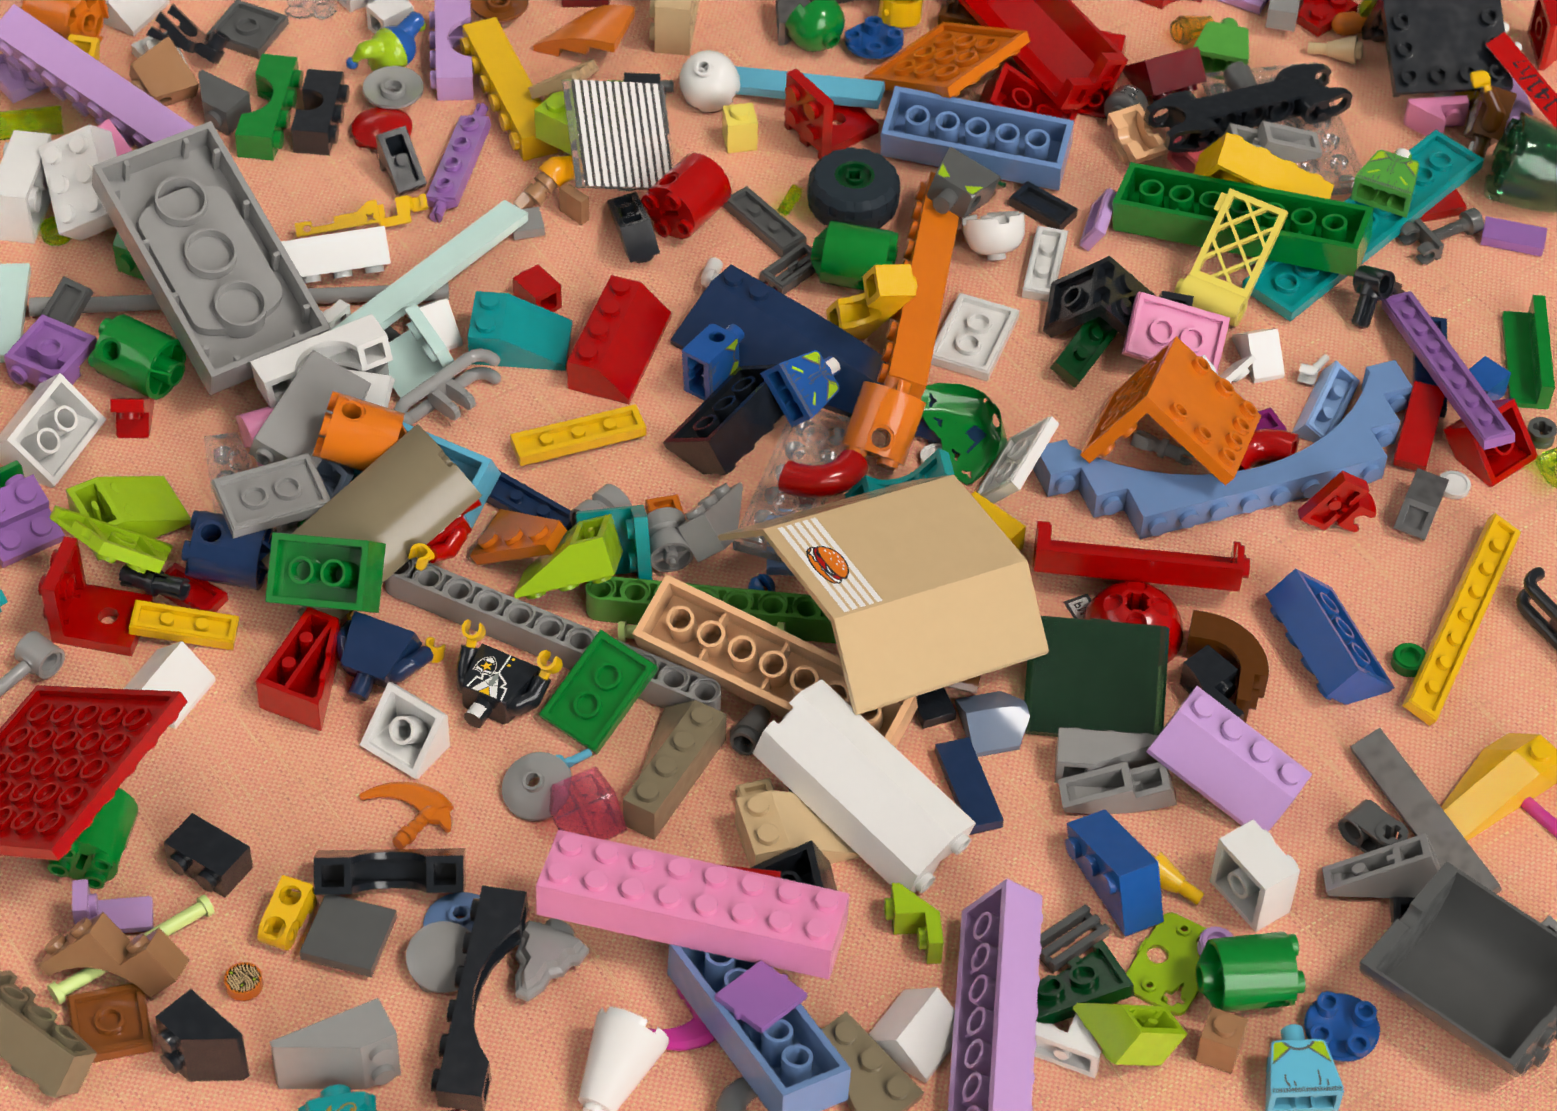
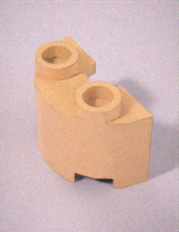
M1140 103L1108 113L1107 126H1113L1115 140L1110 142L1116 155L1123 163H1140L1168 152L1164 146L1165 139L1159 133L1153 134L1152 130L1154 127L1145 122V111Z

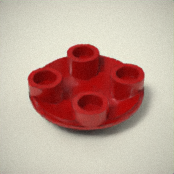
M373 107L361 112L354 119L352 134L358 147L377 149L376 135L406 126L410 136L413 124L411 118L402 110Z

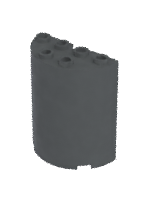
M1448 862L1441 867L1410 903L1404 916L1400 920L1396 919L1360 961L1359 968L1362 974L1513 1077L1523 1076L1532 1065L1539 1068L1551 1051L1549 1045L1554 1039L1557 1040V933Z

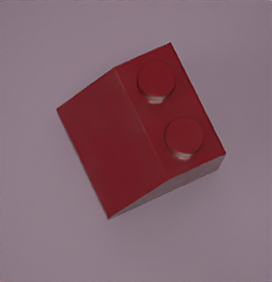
M1198 46L1126 65L1123 69V73L1132 86L1139 88L1146 97L1153 96L1154 101L1170 95V91L1179 89L1180 92L1198 90L1196 84L1207 81Z

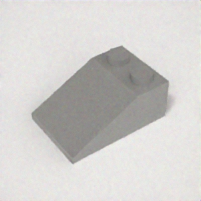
M379 998L270 1041L275 1079L279 1089H324L336 1084L346 1085L350 1089H368L375 1085H385L401 1075L397 1033Z

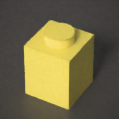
M753 103L723 106L722 135L727 153L757 150L758 121Z

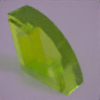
M793 183L777 211L785 216L789 215L796 202L802 196L804 189Z

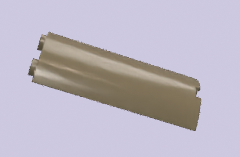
M417 424L292 534L385 543L383 583L410 560L408 556L414 544L422 543L427 545L482 495L459 467L443 452L442 448ZM270 553L261 560L268 569ZM302 606V608L299 611H297L300 614V616L303 615L308 606ZM310 607L337 617L339 621L350 612L348 610Z

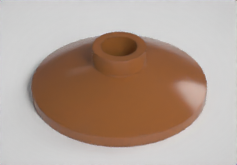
M470 0L471 9L477 16L482 19L497 17L499 22L510 21L521 16L529 5V0Z

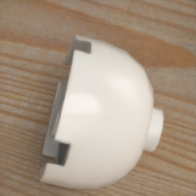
M706 50L693 54L683 64L679 74V84L686 102L691 107L699 108L700 111L705 113L717 112L722 110L723 106L730 105L733 102L732 98L735 96L736 91L738 93L740 90V76L734 63L721 52Z
M990 212L987 215L980 216V219L977 218V214L962 218V229L966 243L976 253L987 255V260L1006 259V253L1015 250L1024 238V212Z

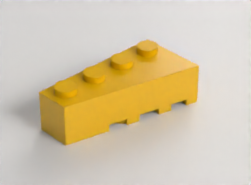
M1228 132L1199 154L1193 173L1330 199L1334 184L1324 180L1322 176L1309 173L1299 168L1294 162L1283 160L1271 154L1268 149L1256 147L1244 141L1241 136Z

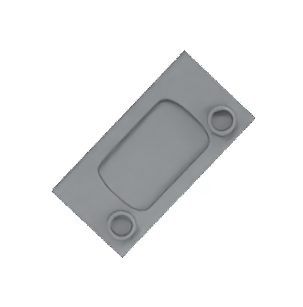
M211 121L93 165V189L209 395L254 378L250 361L331 330L327 320Z

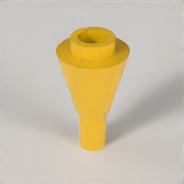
M1161 851L1157 856L1151 854L1159 862L1161 889L1175 894L1179 893L1198 905L1205 893L1187 882L1181 872Z

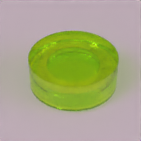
M55 216L45 219L40 225L42 240L48 245L60 246L72 239L59 235Z

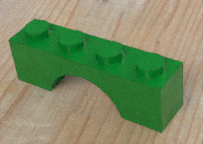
M262 54L255 72L257 93L259 97L269 102L259 110L241 114L235 132L237 157L274 161L277 149H282L283 131L284 128L288 129L290 125V109L296 106V90L302 87L303 70H299L297 57Z

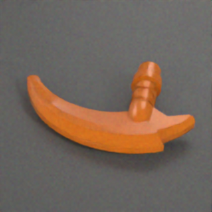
M390 782L372 787L359 794L360 800L372 798L401 800L419 811L418 815L413 818L414 820H411L407 826L401 827L398 830V834L392 839L393 844L398 849H404L408 844H411L416 839L417 833H420L428 824H439L446 833L451 831L450 811L454 809V806L442 793L429 786L414 782Z

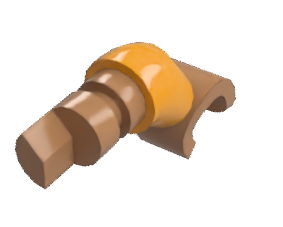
M597 151L598 162L601 163L600 152ZM570 154L549 158L539 167V174L534 178L535 184L530 183L513 204L520 209L532 208L535 204L540 206L547 199L545 195L547 192L552 193L566 182L579 178L583 182L588 183L586 162ZM593 155L590 157L591 167L594 164Z

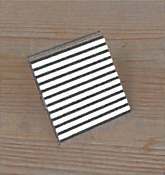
M562 80L577 188L618 189V191L627 192L649 190L675 166L663 84L633 83L621 80Z

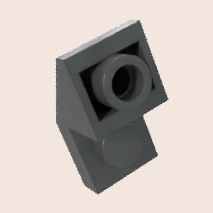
M1417 468L1393 529L1426 540L1449 480Z

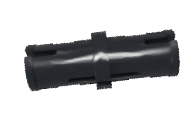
M125 564L119 573L121 586L141 589L151 596L165 595L185 600L190 592L191 584H188L190 582L189 579L165 574L162 570L160 574L146 570V573H140Z

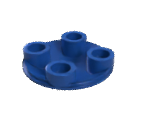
M869 16L865 19L864 23L858 24L845 32V45L847 49L853 54L867 59H881L892 56L902 48L904 43L903 30L882 23V19L878 16Z
M1323 992L1311 1004L1305 1015L1304 1029L1307 1038L1324 1040L1333 1060L1348 1062L1364 1058L1375 1048L1380 1036V1026L1375 1006L1368 1001H1362L1348 994Z

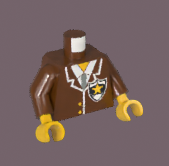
M1478 70L1470 73L1473 89L1483 88L1476 91V93L1475 91L1454 93L1456 96L1467 95L1470 113L1463 136L1472 139L1469 150L1484 159L1488 146L1501 140L1517 93L1491 85L1489 73L1484 70Z

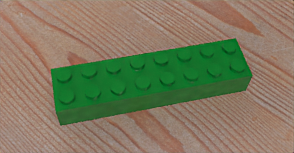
M1133 162L1130 163L1112 202L1113 230L1202 247L1218 214L1217 211H1214V207L1221 192L1227 194L1231 188L1288 211L1289 214L1267 260L1353 277L1362 263L1372 236L1374 207ZM1237 199L1233 200L1229 208L1232 220L1250 213L1246 203ZM1251 205L1253 211L1259 209ZM1267 212L1255 217L1260 231L1273 227L1278 216ZM1227 216L1225 217L1223 223L1228 222ZM1252 219L1234 225L1240 240L1257 233ZM1231 227L1218 232L1215 238L1218 248L1236 242ZM1269 235L1263 237L1265 243H1266V241H1267ZM1260 239L1242 245L1245 255L1249 257H1257L1263 250ZM1239 247L1227 251L1229 253L1241 255Z

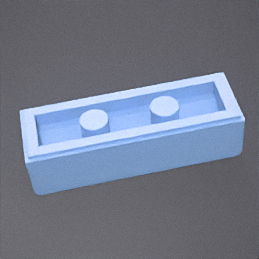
M1338 361L1333 362L1322 370L1292 433H1297L1299 438L1314 443L1323 438L1341 422L1360 380Z

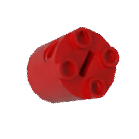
M691 153L686 155L656 182L641 198V202L654 222L655 231L660 236L668 237L670 235L674 238L685 239L695 233L727 203L731 197V185L723 169L713 159L704 154Z

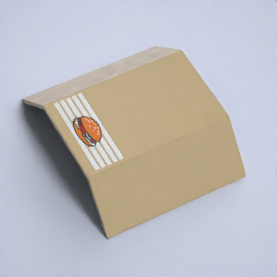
M955 475L905 481L718 535L720 541L763 536L832 623L855 715L1027 661L1049 652L1027 559Z

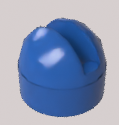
M759 574L751 578L748 589L764 590L763 586L768 589L767 591L774 592L776 587L773 579L766 574Z

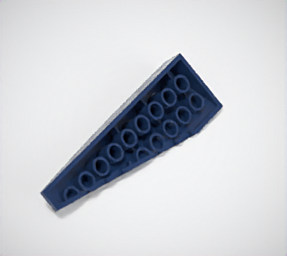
M732 264L710 282L671 338V344L682 350L709 324H716L724 329L730 324H735L745 334L744 339L739 343V366L779 364L814 350L819 351L823 359L832 356L840 364V372L834 376L839 385V391L823 408L850 418L863 382L868 381L882 385V383L877 382V378L882 364H886L885 361L881 360L882 355L859 339ZM932 394L929 395L931 399L929 403L930 408L937 401ZM922 416L915 437L919 436L928 439V444H941V439L928 427ZM933 417L935 420L938 421V425L942 427V419H937ZM976 425L965 433L975 442L966 452L969 453L987 436ZM952 449L953 453L960 455L954 449Z

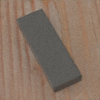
M747 186L732 194L727 203L723 205L724 209L780 257L790 252L802 242L806 243L807 237Z

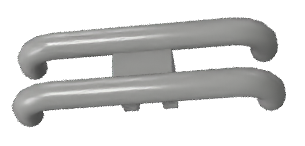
M488 349L470 350L404 395L396 403L394 410L405 413L403 422L411 426L434 409L455 421L461 417L457 404L467 410H471L476 406V400L465 387L476 380H487L492 384H498L501 381V375L488 367H474L453 380L452 378L475 362H486L491 366H497L500 363V357ZM428 395L426 400L407 412L410 407Z

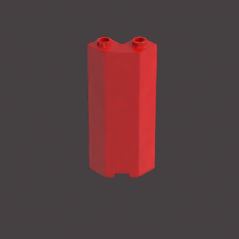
M958 0L981 26L1028 32L1030 42L1023 46L1018 54L1011 57L1060 109L1083 108L1091 102L1089 96L1100 88L1106 91L1116 83L1129 60L1071 0Z
M1037 521L1033 557L1034 572L1240 592L1242 578H1249L1250 558H1246L1244 554L1245 545H1241V542L1234 541L1231 557L1058 541L1051 540V522Z

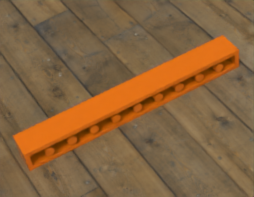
M930 172L926 183L920 182L915 196V199L919 201L915 203L911 219L914 220L907 234V238L912 240H908L903 254V258L908 259L904 260L903 264H911L912 274L917 280L916 296L890 317L895 320L891 321L886 335V339L891 342H887L881 360L885 361L886 364H882L877 378V382L882 383V385H884L887 375L911 383L909 395L920 400L927 386L959 216L950 211L945 214L937 212L933 207V201L928 198L927 193L936 174L934 172Z

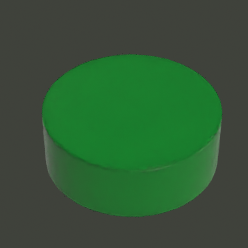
M1402 643L1393 651L1391 666L1395 672L1404 677H1416L1426 652L1416 644Z

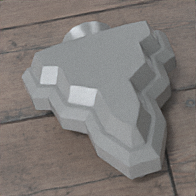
M550 918L545 924L530 920L525 923L522 941L518 944L519 947L515 955L520 965L515 975L516 998L527 1002L546 989L551 979L564 977L571 966H580L588 955L589 948L579 938L574 936L573 929L566 922Z

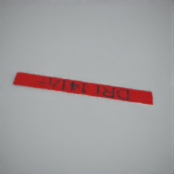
M1506 32L1485 44L1557 130L1556 92Z

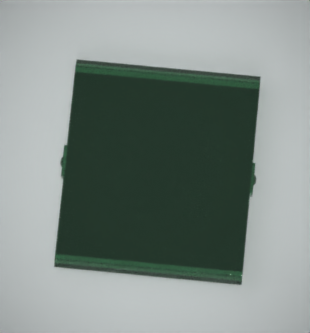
M1041 616L1049 652L1048 654L1027 660L1024 701L1028 707L1030 719L1025 734L1058 737L1059 728H1080L1085 730H1112L1122 733L1159 735L1164 728L1170 628L1157 625L1111 622V620L1090 618V620Z

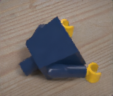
M350 611L347 614V621L338 632L336 652L342 668L348 675L354 677L348 693L357 699L367 701L374 684L386 688L388 682H393L394 684L401 683L429 662H441L445 656L446 644L434 647L435 638L429 636L425 640V646L421 647L422 642L415 632L368 616L366 613Z

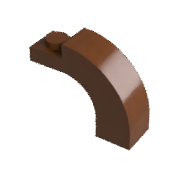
M1193 610L1185 658H1190L1206 645H1209L1238 669L1235 682V705L1244 712L1243 721L1246 723L1249 709L1256 710L1258 697L1264 698L1269 665L1264 649L1246 628L1235 621L1218 614Z

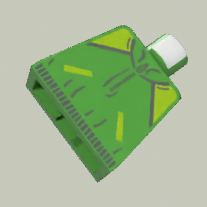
M1399 148L1394 154L1378 150L1356 174L1351 199L1407 218L1420 164L1412 160V154L1407 149Z

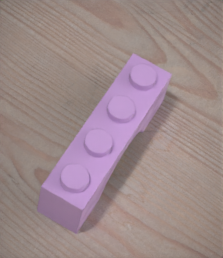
M435 0V11H429L430 29H435V31H429L430 49H435L430 51V69H436L430 70L431 89H437V101L474 100L472 57L460 54L454 50V48L460 45L459 39L463 38L462 25L471 23L470 0Z

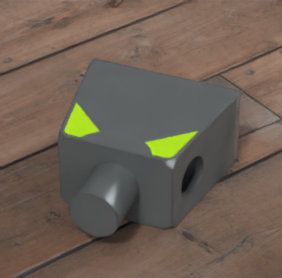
M950 147L935 174L927 196L933 201V207L937 212L945 214L950 211L959 217L965 218L991 200L1001 176Z

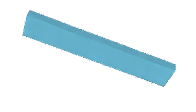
M735 66L740 76V90L738 93L736 91V94L786 99L785 88L788 71ZM802 73L832 99L834 105L878 109L885 91L884 81Z

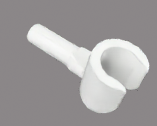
M1324 354L1313 366L1302 363L1297 381L1314 386L1318 372L1330 360L1329 356Z

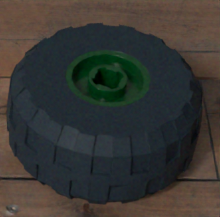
M848 147L842 150L837 149L829 155L822 157L812 167L807 187L808 206L815 215V218L823 225L829 226L830 221H837L879 229L892 219L896 213L900 198V178L896 168L879 153L855 147Z

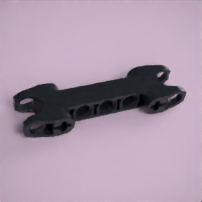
M1322 63L1298 64L1281 70L1274 81L1196 98L1190 91L1172 93L1146 107L1144 120L1154 128H1171L1166 132L1164 146L1167 150L1175 153L1197 152L1205 150L1222 137L1230 123L1253 128L1260 126L1262 121L1274 123L1301 116L1306 123L1316 124L1327 121L1350 108L1353 95L1343 87H1326L1332 72L1327 65ZM1322 72L1321 76L1316 80V74ZM1342 98L1337 105L1329 106V103ZM1159 110H1168L1167 113L1154 118V115ZM1181 135V141L1174 143L1175 139Z

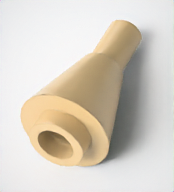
M1358 35L1328 41V43L1308 42V54L1327 55L1328 57L1356 65L1357 59H1362L1363 41H1358Z

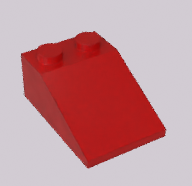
M1006 62L985 83L978 101L1073 120L1074 122L1078 113L1075 109H1060L1034 81Z

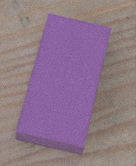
M1486 216L1480 245L1542 257L1547 228Z

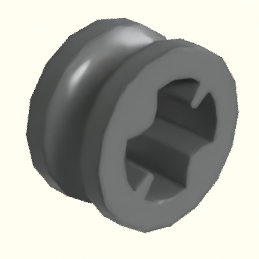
M1545 417L1531 419L1527 430L1534 447L1537 449L1550 448L1554 444L1557 434L1556 424Z

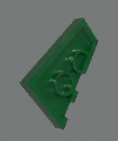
M1103 939L1094 944L1093 952L1084 958L1076 956L1067 962L1068 968L1058 975H1048L1040 980L1037 994L1038 1016L1036 1021L1042 1024H1055L1075 1017L1076 1012L1073 1010V1007L1076 1003L1112 1004L1135 996L1134 984Z

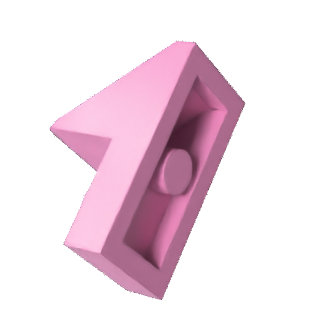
M1467 95L1408 99L1403 122L1405 126L1425 136H1428L1434 130H1438L1443 134L1445 127L1465 125L1470 103Z

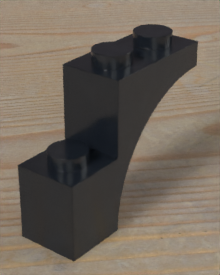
M1206 645L1183 662L1179 684L1189 694L1196 686L1200 687L1243 720L1244 712L1229 700L1236 690L1235 682L1238 669L1213 648Z

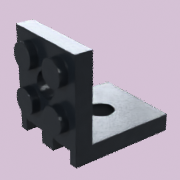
M1108 256L1052 282L1043 331L1052 338L1101 317L1126 338L1136 293L1140 291L1156 295L1111 256Z

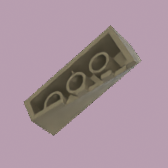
M697 700L664 708L640 776L623 798L624 826L655 840L725 742L726 713Z
M11 970L0 971V1057L11 1064V1069L15 1073L30 1078L39 1085V1090L50 1097L58 1098L78 1093L97 1052L69 1026L57 1025L55 1020L58 1015L52 1009L36 1005L34 1003L36 994L28 987L19 989L15 985L18 977Z

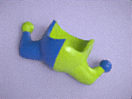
M413 11L398 25L387 26L378 30L371 40L358 44L352 57L346 59V66L353 70L358 67V62L362 59H368V64L372 71L387 66L406 67L409 65L417 52L414 38L418 32H422L426 28L422 14Z

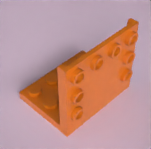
M1176 336L1111 394L1080 455L1089 464L1099 455L1102 458L1106 457L1116 446L1115 441L1121 436L1124 439L1129 437L1138 427L1137 422L1148 413L1226 486L1236 476L1261 415L1250 401L1244 400L1234 390V387L1228 380L1217 375L1203 357L1197 356Z

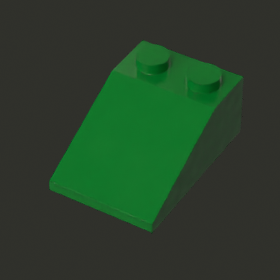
M272 532L265 602L379 613L386 544L368 540Z

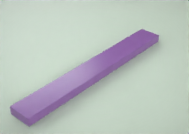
M1412 291L1383 299L1382 309L1482 449L1486 450L1515 442V432Z

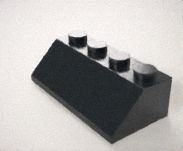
M777 364L739 366L663 442L665 447L702 474L725 475L733 471L736 463L745 454L751 452L755 448V443L763 435L772 431L774 424L784 416L783 411L761 375L763 371Z

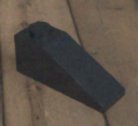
M637 192L607 200L613 221L630 263L635 261L636 263H644L653 259L654 255L660 254L650 217Z

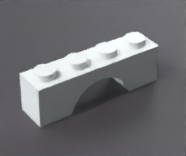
M370 314L250 361L258 390L270 408H274L313 350L340 366L352 367L362 372L392 361L393 358L386 332L373 314Z

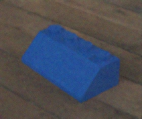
M1295 568L1265 594L1272 605L1270 608L1272 615L1286 627V638L1295 648L1300 650L1303 655L1301 658L1302 664L1310 673L1315 675L1318 680L1316 686L1326 699H1334L1347 705L1388 693L1395 688L1331 586Z

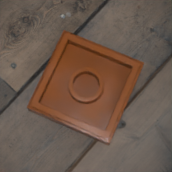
M129 983L67 995L71 1029L97 1052L93 1063L154 1051L145 992L135 984Z

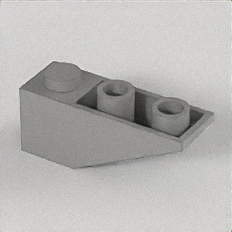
M741 482L730 488L725 483L712 490L709 496L697 503L698 506L685 513L687 520L677 527L697 562L726 549L735 540L720 541L718 535L738 529L743 491Z
M1059 728L1055 755V783H1058V779L1126 761L1130 769L1156 763L1158 761L1146 753V751L1158 735L1122 733L1112 730L1097 731L1080 728Z

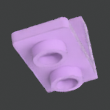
M88 879L72 880V914L75 924L84 917L91 920L104 912L123 933L149 931L153 928V899L151 896L98 900L97 893H90Z

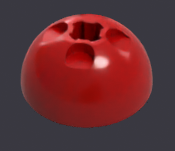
M1126 581L1105 588L1090 602L1081 623L1083 641L1085 639L1086 623L1092 624L1090 653L1093 656L1096 624H1103L1100 661L1102 663L1105 661L1107 625H1113L1110 666L1112 668H1115L1118 626H1124L1122 671L1126 670L1128 627H1135L1132 672H1136L1139 628H1145L1143 672L1147 671L1150 629H1156L1154 669L1169 663L1177 655L1183 642V623L1176 605L1163 591L1143 582Z

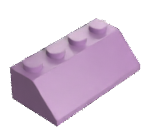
M1198 686L1182 702L1146 751V753L1241 826L1254 819L1262 829L1268 832L1295 800L1312 775L1311 772Z

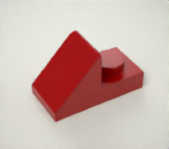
M110 399V413H116V436L118 438H148L150 436L154 399Z

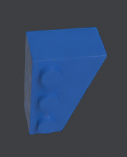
M1105 809L1068 822V838L1065 840L1066 850L1071 859L1075 860L1124 936L1164 922L1159 862Z

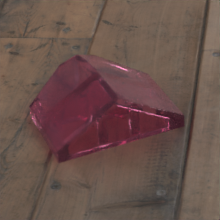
M596 766L552 784L549 812L558 830L603 840L611 839L627 831L616 793Z

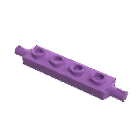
M480 103L476 104L472 115H460L427 192L428 206L433 207L429 217L434 222H437V220L441 222L447 209L455 208L459 205L491 128L490 118L485 116L488 112V106L484 103H481V105Z

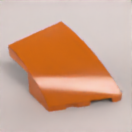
M614 4L591 9L533 45V51L559 57L563 49L587 55L590 48L593 47L615 53L635 17V7Z

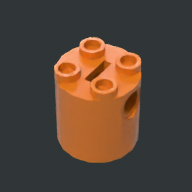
M887 375L884 385L868 381L863 382L842 441V445L846 447V450H855L864 458L867 456L876 458V465L894 471L898 469V466L905 465L926 406V402L909 395L911 383ZM874 431H879L885 436L886 442L883 448H878L872 443L871 436Z
M332 391L327 410L333 413L325 412L319 435L325 436V438L318 436L312 456L364 471L407 433L402 424L405 413Z

